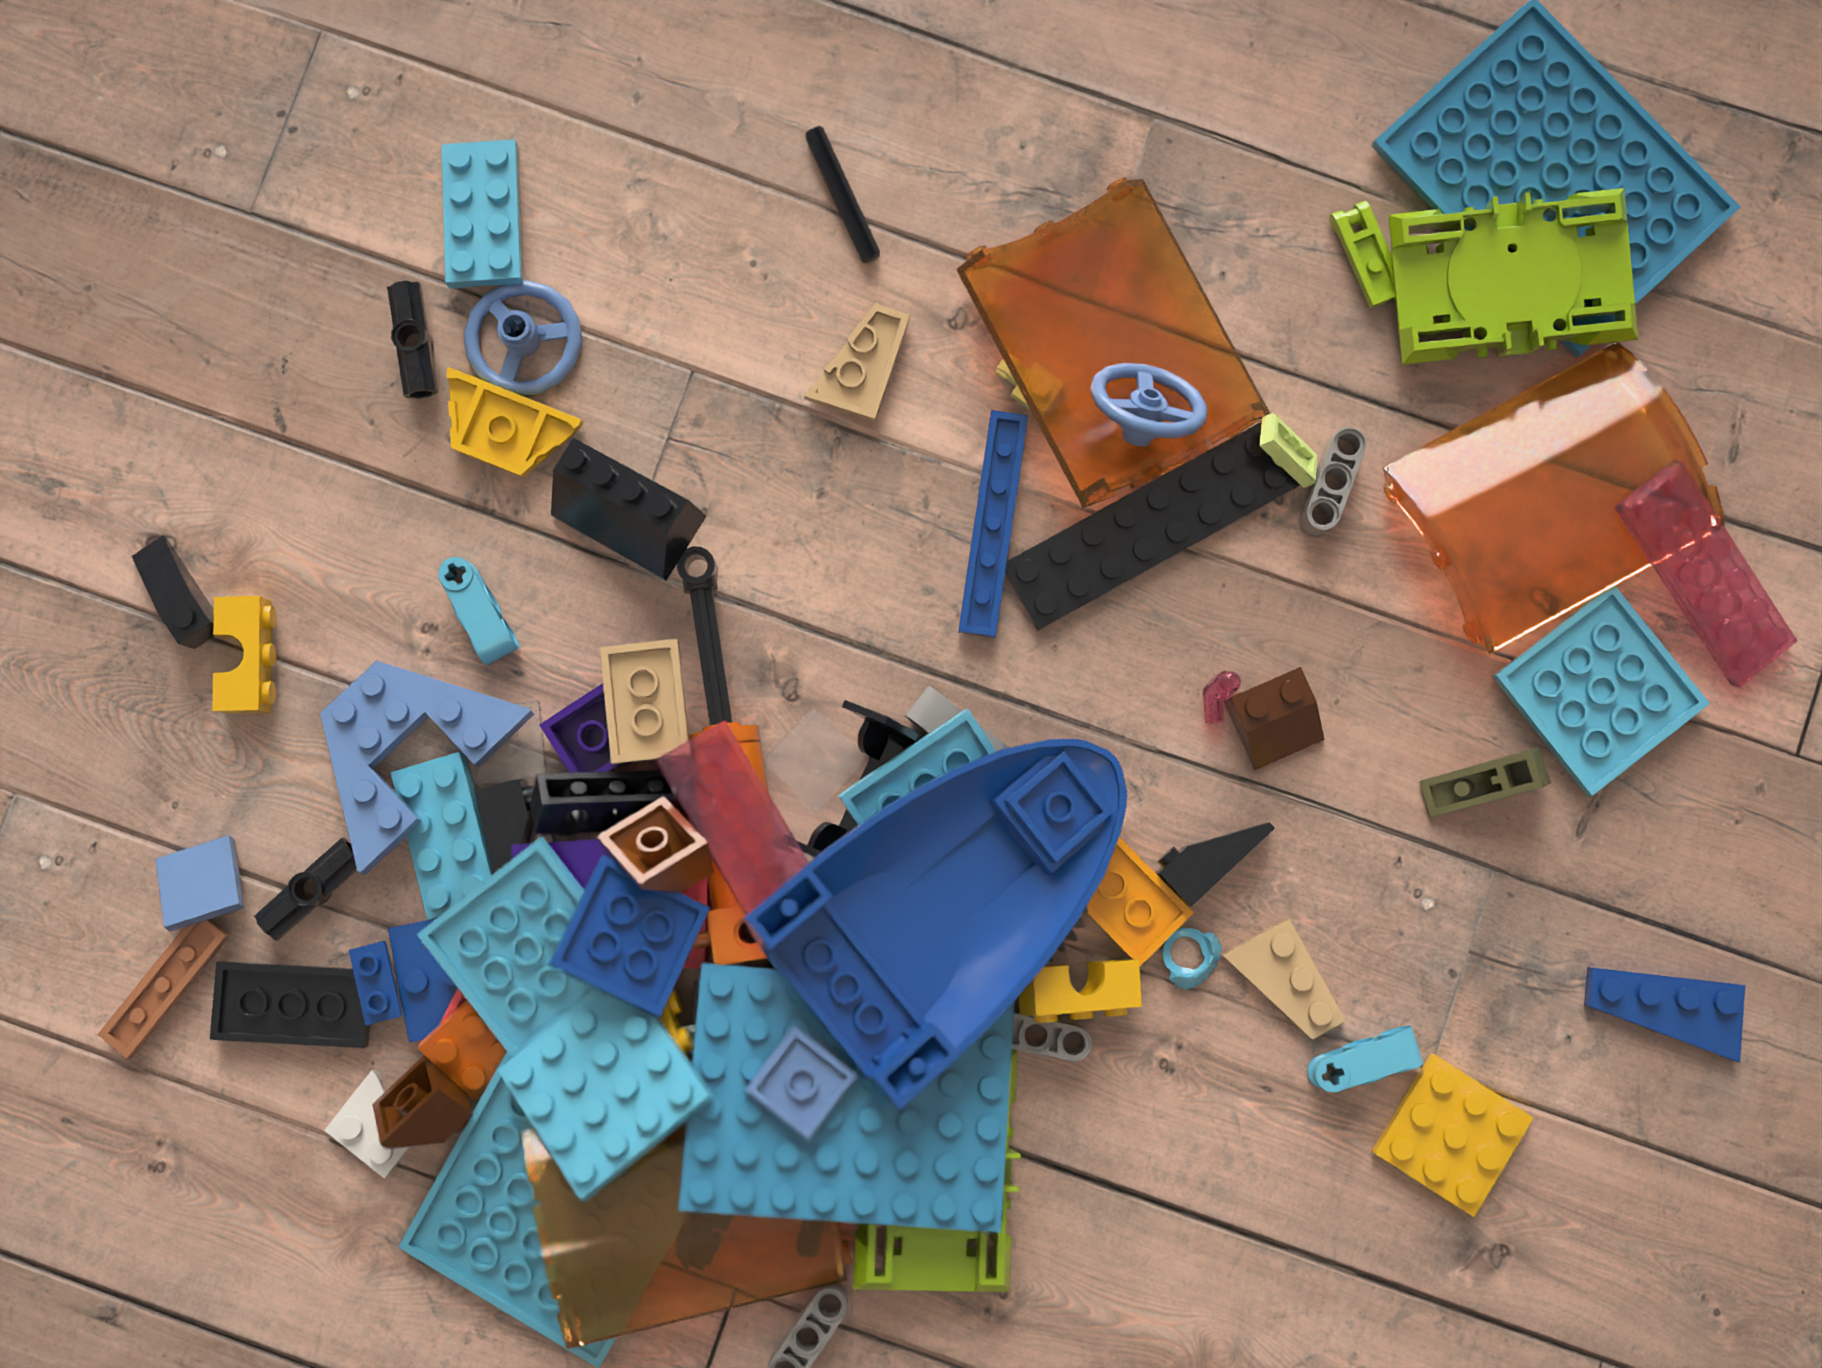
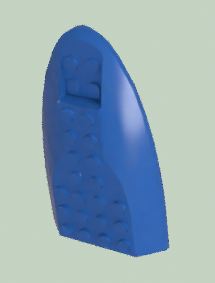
M1048 739L1001 749L935 778L868 818L804 866L743 919L762 952L860 1073L900 1110L970 1047L1016 1000L1046 965L1080 918L1106 873L1122 830L1127 807V789L1123 769L1117 757L1107 749L1079 739Z

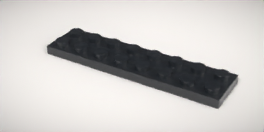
M1262 421L1008 560L1005 574L1037 631L1298 488L1300 484L1281 466L1276 465L1272 457L1260 447Z

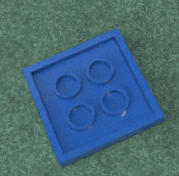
M602 855L547 966L658 1018L663 1012L710 907L681 893L641 889L617 861Z

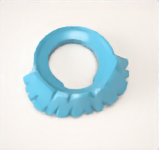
M1181 928L1176 930L1165 941L1162 957L1165 966L1170 971V981L1175 986L1177 985V987L1185 990L1192 989L1195 985L1198 986L1203 980H1206L1209 977V973L1213 972V968L1217 967L1216 962L1221 958L1222 946L1221 943H1217L1219 939L1218 937L1215 938L1213 932L1203 934L1201 931L1193 928ZM1189 937L1198 942L1204 956V961L1197 969L1183 968L1174 963L1171 958L1170 949L1177 939Z

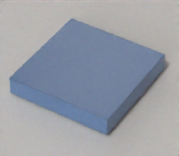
M229 835L155 859L164 928L171 932L244 908L235 840Z
M794 1025L745 1088L744 1092L806 1141H810L858 1075Z

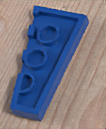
M1587 967L1585 1006L1720 1055L1726 1059L1740 1062L1746 985Z

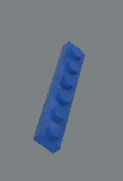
M991 410L958 633L990 638L996 637L1028 415Z

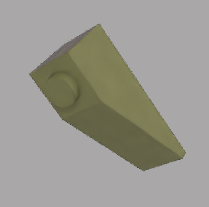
M1539 746L1419 782L1430 817H1435L1539 789L1550 784L1551 780Z

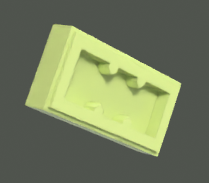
M1271 413L1262 417L1260 447L1272 457L1276 465L1281 466L1303 488L1315 484L1317 454L1276 414Z

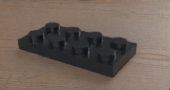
M228 961L216 962L210 1040L352 1048L368 1047L370 1025L365 1026L352 968Z

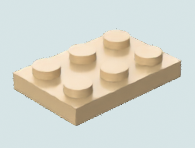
M668 639L600 647L611 764L691 756L679 640Z

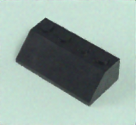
M575 438L571 440L553 469L551 516L665 581L669 578L706 518V515L688 499Z

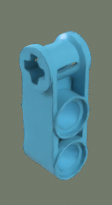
M461 557L446 559L439 568V580L452 603L458 620L469 634L471 644L483 664L487 666L519 649L520 645L515 634L503 618L502 611L495 597L486 586L478 569ZM458 568L466 572L462 575L463 582L461 584L453 580L457 577L455 571Z
M1407 1025L1387 1030L1375 1037L1353 1041L1341 1048L1313 1057L1308 1063L1307 1076L1314 1086L1333 1093L1357 1085L1376 1082L1394 1073L1418 1068L1424 1062L1412 1026ZM1326 1065L1335 1068V1072L1330 1074L1331 1081L1322 1078V1074L1327 1072Z

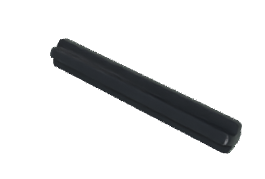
M816 126L809 129L805 133L806 141L861 261L869 263L880 257V250L824 128Z

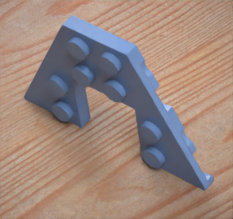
M375 661L320 713L357 871L366 875L422 822L374 768L423 721L430 717L477 767H480L535 714L527 707Z

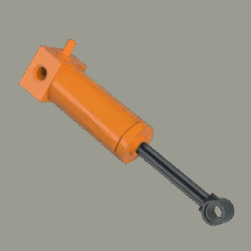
M693 546L687 548L677 563V571L682 578L684 593L690 594L710 726L704 727L701 732L689 735L691 750L689 759L693 784L697 795L696 805L701 836L708 842L714 873L707 877L712 910L707 913L708 931L698 933L691 950L711 947L714 964L726 965L767 958L757 942H751L745 937L744 928L746 922L743 918L781 887L783 882L759 726L741 725L740 722L732 721L713 591L718 589V566L708 550ZM696 560H703L707 562L706 572L699 577L690 576L688 574L690 564Z

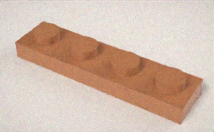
M212 919L184 927L97 1035L126 1059L132 1058L231 934Z

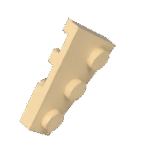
M874 303L848 337L846 344L825 367L823 374L817 382L806 392L804 399L876 422L910 320V314Z
M1286 918L1221 954L1229 964L1235 967L1246 980L1266 996L1308 1038L1313 1040L1346 1021L1290 919Z

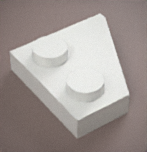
M374 1069L371 1070L324 1131L385 1179L412 1146L385 1149L380 1145L372 1104L385 1093V1090L380 1081L382 1080L381 1074Z

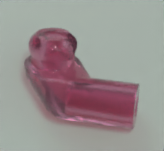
M1222 671L1216 674L1203 688L1202 695L1206 724L1224 722L1222 702L1234 691H1237L1241 685V679L1236 672Z

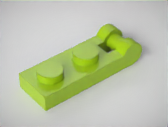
M1363 201L1355 204L1353 210L1344 213L1340 210L1330 214L1331 227L1339 237L1369 309L1395 300L1392 255L1369 203ZM1358 223L1362 226L1363 230L1354 234L1351 226Z

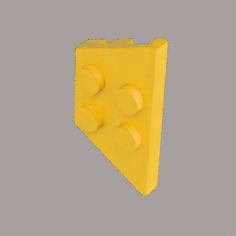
M448 367L446 371L450 393L448 409L452 425L450 429L451 448L458 453L518 477L524 478L578 432L584 424L582 419L451 367Z

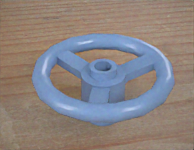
M525 280L521 284L500 285L485 293L470 311L464 330L466 357L477 377L521 396L541 394L560 384L576 365L582 345L580 320L569 300L551 286ZM524 295L544 299L558 310L564 322L536 325L529 314L520 310L509 311L502 301L510 297ZM489 312L499 321L497 333L508 349L500 375L488 367L480 352L479 333L483 320ZM567 339L563 357L551 372L536 380L516 381L523 356L533 354L539 348L541 342Z
M1120 363L1106 366L1094 375L1092 379L1090 394L1097 408L1110 420L1121 425L1123 430L1122 437L1132 445L1147 446L1156 437L1179 438L1192 435L1206 423L1208 407L1200 392L1185 379L1167 370L1146 364ZM1136 378L1137 390L1131 393L1129 399L1109 398L1106 392V385L1112 380ZM1153 382L1177 392L1189 403L1193 411L1189 412L1167 406V401L1161 392L1153 388ZM1168 420L1176 423H1165L1162 421Z

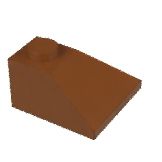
M664 796L597 836L600 844L641 889L682 893L714 873L708 842Z

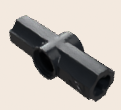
M407 280L394 282L391 286L387 287L393 324L391 339L397 350L403 395L405 398H428L437 394L438 389L432 356L434 342L428 331L422 286L419 282ZM411 334H420V339L416 345L405 347V341Z
M345 838L338 840L304 872L294 875L290 879L288 886L254 915L258 926L265 934H268L275 941L280 940L314 908L326 903L331 897L332 892L357 871L351 843ZM309 879H312L317 885L316 895L312 899H308L303 890L304 884Z

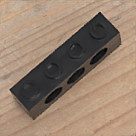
M690 769L536 774L530 807L536 835L605 832L663 796L690 823L697 802V795Z

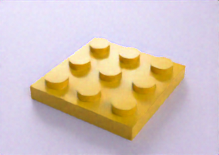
M1430 1053L1371 1152L1467 1214L1475 1217L1534 1117L1437 1055Z

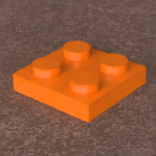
M468 1000L425 1037L418 1047V1050L473 1100L477 1099L486 1090L507 1052Z

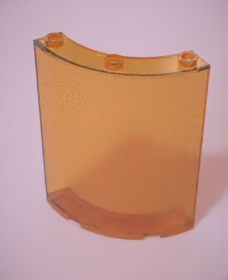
M1126 177L1120 178L1106 188L1108 191L1106 194L1056 223L1053 221L1045 222L1038 226L1033 234L991 248L983 245L975 248L966 255L967 261L956 269L1082 508L1112 498L1118 494L1116 490L1128 485L1133 489L1208 451L1207 442L1210 441L1213 444L1226 436L1230 439L1262 420V417L1271 414L1143 179L1127 180ZM1120 363L1146 364L1167 370L1185 379L1200 392L1208 407L1206 423L1192 435L1179 438L1156 437L1147 446L1132 445L1122 437L1123 430L1121 425L1110 420L1097 408L1090 394L1092 379L1094 375L1106 366ZM1136 378L1112 380L1106 385V392L1110 399H1129L1131 393L1137 390ZM1153 382V388L1161 392L1167 401V406L1189 412L1193 411L1189 403L1177 392ZM1168 420L1162 421L1165 423H1176Z
M1614 342L1383 467L1386 484L1383 485L1385 495L1392 504L1397 503L1430 546V556L1438 569L1445 572L1458 600L1465 620L1463 630L1467 638L1473 644L1478 643L1489 654L1725 526L1716 484L1708 485L1702 467L1708 465V462L1688 422L1665 388L1661 385L1655 389L1644 376L1648 368L1618 342Z
M686 1121L588 1201L579 1199L537 1131L530 1129L521 1132L528 1182H532L535 1202H541V1205L534 1206L533 1210L552 1300L557 1299L561 1312L557 1314V1318L567 1349L847 1281L845 1265L852 1264L848 1241H841L837 1221L678 1211Z

